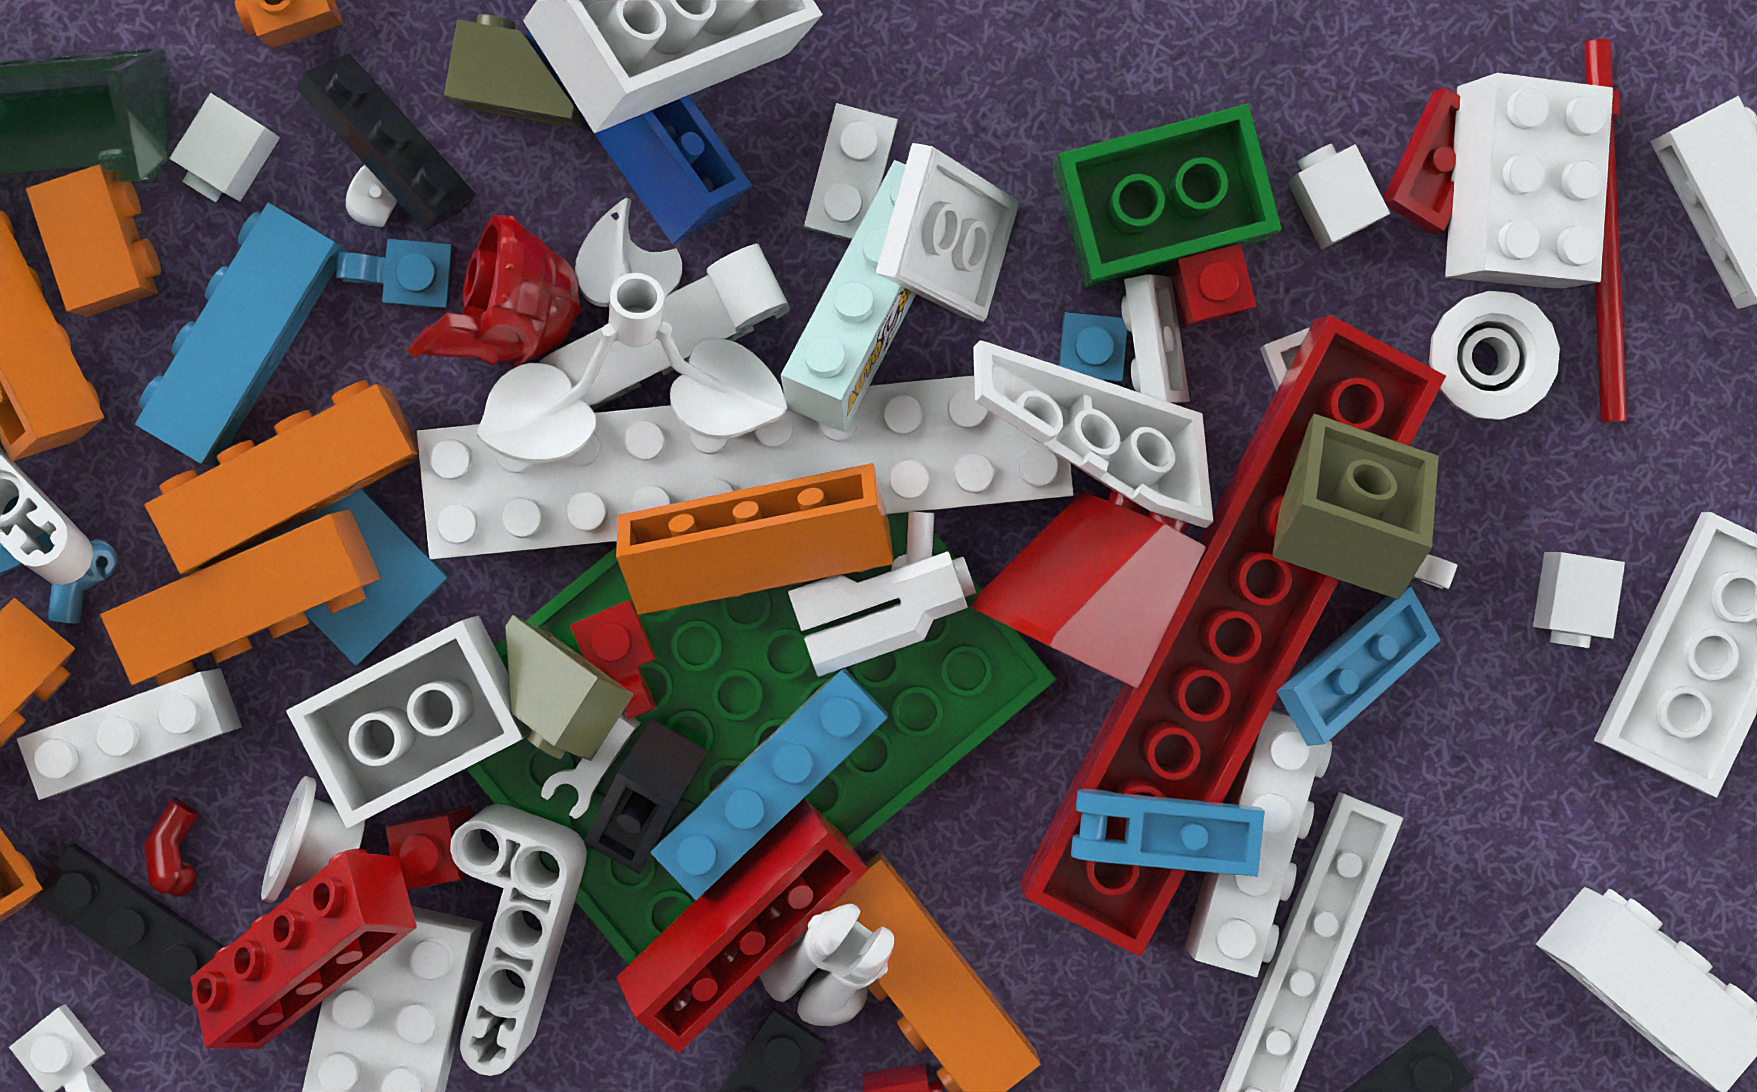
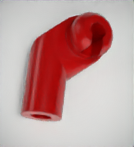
M171 798L144 843V853L149 884L161 895L169 892L172 896L181 897L189 893L196 881V872L191 864L182 862L180 845L200 813L177 798Z

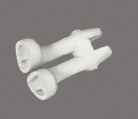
M845 904L813 916L807 924L808 929L760 974L763 985L774 1000L784 1002L790 999L804 985L808 977L817 968L822 969L811 980L798 1003L797 1012L803 1021L812 1025L834 1026L850 1021L862 1010L867 1000V986L876 979L881 978L888 971L887 961L894 947L893 933L883 926L875 932H871L856 920L861 910L854 904Z

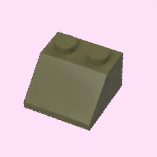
M1314 414L1308 424L1279 509L1272 557L1399 600L1432 549L1439 456Z

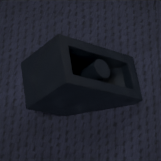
M651 719L618 771L584 843L639 874L708 751L691 742L683 734L670 730Z

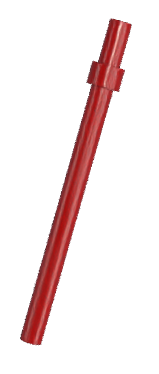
M1595 39L1584 42L1586 84L1613 88L1611 40ZM1613 89L1601 282L1595 283L1601 422L1627 421L1614 118L1621 116L1619 89Z

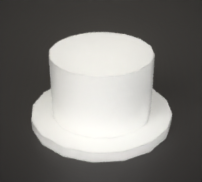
M1486 291L1462 299L1442 316L1431 337L1429 364L1432 369L1446 375L1439 390L1452 406L1474 418L1502 420L1527 412L1546 396L1558 373L1560 347L1553 324L1536 304L1515 293ZM1475 325L1491 327L1464 336ZM1479 341L1492 345L1498 355L1497 368L1490 376L1479 372L1472 361L1473 349ZM1507 381L1496 391H1485L1479 389Z
M305 776L301 779L289 802L267 864L261 892L262 901L273 903L284 886L294 889L308 882L324 869L334 855L346 850L360 848L365 820L346 829L335 805L314 799L316 790L314 778Z

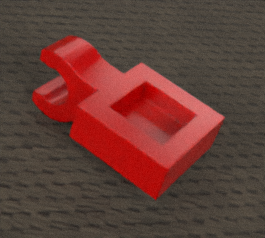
M629 599L570 624L583 657L634 694L624 709L628 719L635 718L657 708L640 669V666L656 660L657 657L632 600Z

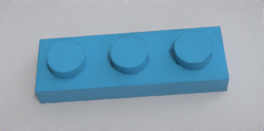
M1407 587L1399 600L1389 596L1382 599L1276 692L1306 745H1324L1441 640L1412 587Z

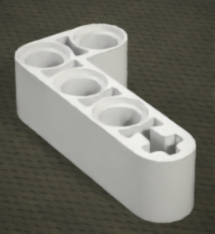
M759 244L747 246L725 256L707 268V276L664 297L662 321L672 326L673 340L680 356L689 363L690 354L695 345L704 339L719 338L734 341L754 331L753 325L773 315L778 319L790 311L789 304ZM602 328L544 357L539 363L552 365L562 370L570 379L573 389L581 381L602 335ZM655 339L642 347H629L618 340L613 342L590 391L581 400L592 410H595L641 387L640 381L661 371L663 375L673 371L674 369L670 364L661 341Z
M0 448V543L15 559L50 583L64 585L75 582L83 577L90 568L93 558L91 543L14 461H10L8 455ZM19 496L13 510L3 515L7 503L14 497ZM43 532L51 536V542L55 545L51 551L36 539Z
M503 804L485 807L456 829L451 839L450 847L453 861L461 871L474 878L504 888L460 1041V1051L463 1060L472 1070L488 1076L501 1074L507 1070L526 1050L535 1037L587 857L584 841L577 832L564 825ZM480 829H485L495 836L499 845V852L486 847L481 839ZM539 851H545L553 855L558 862L559 873H553L543 866L539 857ZM522 910L536 915L540 920L542 931H536L527 925L524 921ZM506 969L519 974L524 982L525 989L518 988L507 978ZM502 1017L507 1018V1019L501 1024L500 1029H499V1033H498V1030H496L495 1028H493V1026H494Z

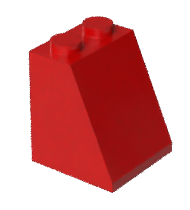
M1082 491L976 596L971 608L1138 689L1206 550V546L1183 534L1188 525L1187 522L1150 511L1147 517L1143 515L1146 508L1115 491H1111L1107 500Z

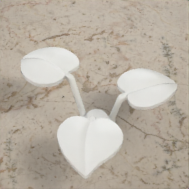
M625 198L596 223L583 242L576 259L575 275L578 277L580 292L590 303L600 307H609V324L602 328L601 339L581 381L572 389L568 376L562 370L548 364L528 363L511 369L492 388L486 402L482 421L477 429V436L485 446L498 454L523 462L545 463L558 461L582 449L595 431L596 417L593 410L581 398L590 391L612 343L617 340L629 347H642L655 339L661 341L671 366L682 374L674 381L670 390L672 410L687 429L707 438L724 439L746 434L781 419L786 413L787 404L782 388L769 368L753 352L738 343L719 338H707L695 345L690 354L689 363L680 356L672 337V326L662 321L664 297L677 289L682 277L680 254L677 248L663 252H648L639 248L630 240L628 218L631 200ZM613 213H618L619 218L617 220L611 216Z

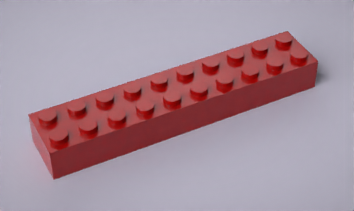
M1331 315L1314 319L1213 512V522L1204 529L1198 541L1206 546V550L1138 689L1124 682L1019 883L1025 898L1139 957L1142 956L1186 870L1087 861L1072 857L1073 835L1080 834L1082 812L1075 810L1077 790L1096 789L1120 794L1214 803L1223 802L1278 697L1276 691L1285 684L1339 579L1272 557L1279 509L1312 416L1317 414L1410 446L1446 375ZM1108 816L1106 838L1124 840L1127 818Z

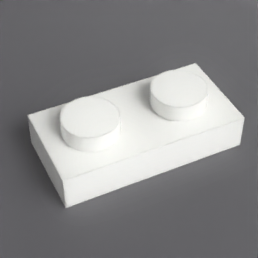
M836 103L804 229L852 241L882 184L898 119Z
M1143 275L1124 279L1126 295L1122 299L1121 309L1124 324L1133 336L1136 358L1131 363V378L1136 392L1172 404L1190 402L1172 277Z

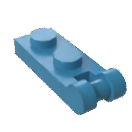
M1096 789L1077 790L1075 810L1082 812L1080 834L1073 835L1071 856L1074 858L1096 862L1258 877L1265 813L1261 807L1120 794ZM1108 816L1127 818L1124 840L1106 838Z

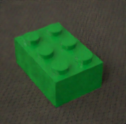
M1248 103L1058 154L1053 165L1085 289L1169 267L1180 258L1239 243L1244 247L1267 241L1282 230Z

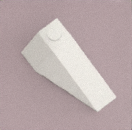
M982 340L973 347L975 402L1108 488L1149 511L1204 528L1213 522L1202 413Z

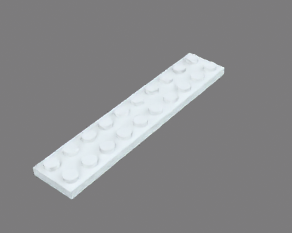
M974 375L869 386L845 433L789 409H786V413L781 419L737 437L724 439L707 438L687 429L678 420L671 405L595 413V431L582 449L562 460L545 463L513 460L491 450L477 436V429L480 424L417 430L429 559L617 541V521L620 514L874 463L887 514L1073 496L1070 462L975 402Z

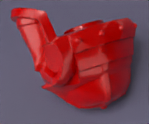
M496 214L488 220L477 248L470 258L463 285L462 315L444 314L434 325L426 327L411 343L406 352L414 358L424 354L428 357L475 359L491 365L502 361L514 368L523 365L565 341L571 331L574 320L582 312L579 299L578 277L567 260L551 251L539 237L525 229L513 215Z

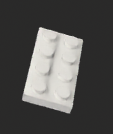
M1701 512L1594 741L1702 793L1717 798L1757 714V534L1712 512Z

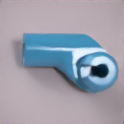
M100 540L89 541L92 545L93 558L90 568L84 576L69 584L59 585L52 583L47 620L63 623H80L84 592L111 576L117 568V554L112 546Z

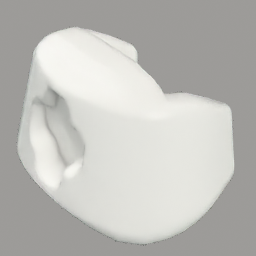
M365 164L354 176L346 195L348 214L357 222L368 226L383 227L397 203L394 196Z

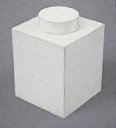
M210 93L169 159L188 170L182 182L209 199L217 202L223 192L241 201L280 137Z
M1333 144L1312 152L1297 161L1302 171L1287 182L1321 250L1378 222L1390 214L1356 144L1339 153L1336 152Z
M1544 552L1533 627L1552 630L1550 638L1552 643L1589 648L1591 636L1613 639L1625 562L1563 552Z

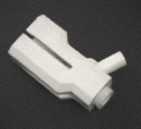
M909 512L906 554L894 560L892 571L860 582H856L841 574L788 591L801 631L896 598L900 599V603L807 635L804 640L818 677L925 639L934 619L968 608L965 597L975 594L976 591L964 557L951 560L948 551L932 556L934 513Z

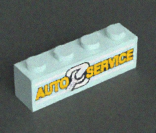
M895 160L781 373L787 409L844 433L916 296V293L875 273L906 164Z

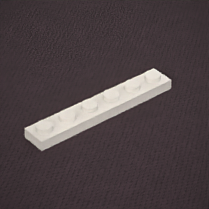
M1338 793L1219 1092H1294L1403 821L1401 816L1344 793Z

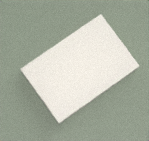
M912 143L875 273L961 317L984 322L988 315L1019 206L1018 200L933 146Z

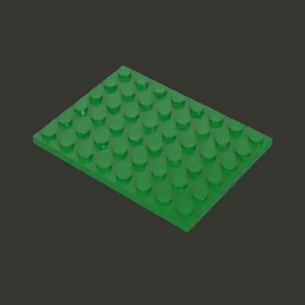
M909 512L887 514L893 562L899 556L906 554ZM933 531L932 556L948 551L951 560H955V556ZM617 546L526 621L550 632L583 656L570 624L629 599L632 600L616 558ZM892 564L843 575L856 582H860L892 571ZM973 578L972 581L976 593L965 597L968 608L934 619L924 640L845 667L887 711L888 718L804 798L844 834L853 848L1057 680L1014 628L971 608L976 596L982 591ZM821 579L807 581L798 585H786L746 593L738 597H726L681 606L673 610H661L639 615L657 657L656 660L640 666L657 708L635 717L641 724L606 776L597 786L591 806L577 819L569 815L579 798L578 791L574 786L570 784L559 785L557 791L548 800L541 796V792L545 782L553 774L563 769H575L582 760V757L566 751L561 759H557L536 747L525 737L465 769L494 804L508 805L564 825L577 832L584 841L618 771L650 720L653 719L668 729L683 734L691 742L708 751L658 841H660L838 671L836 670L818 677L804 638L809 634L898 604L900 599L896 598L801 631L788 591ZM505 638L495 648L509 674L507 639ZM585 844L587 850L586 865L575 901L629 965L695 899L652 854H650L641 872L637 874ZM539 851V857L547 868L553 873H559L560 868L553 855L545 851Z

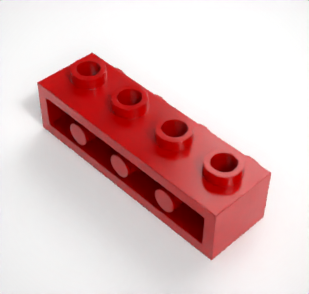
M803 798L616 977L635 1019L677 1053H680L808 929L807 924L813 916L827 911L869 870L844 834Z
M350 849L334 855L324 869L308 882L291 890L286 900L267 915L253 921L248 931L232 944L219 949L210 962L190 977L193 988L192 998L197 1008L205 1048L261 1049L415 930L417 926L398 857L368 854L364 849Z

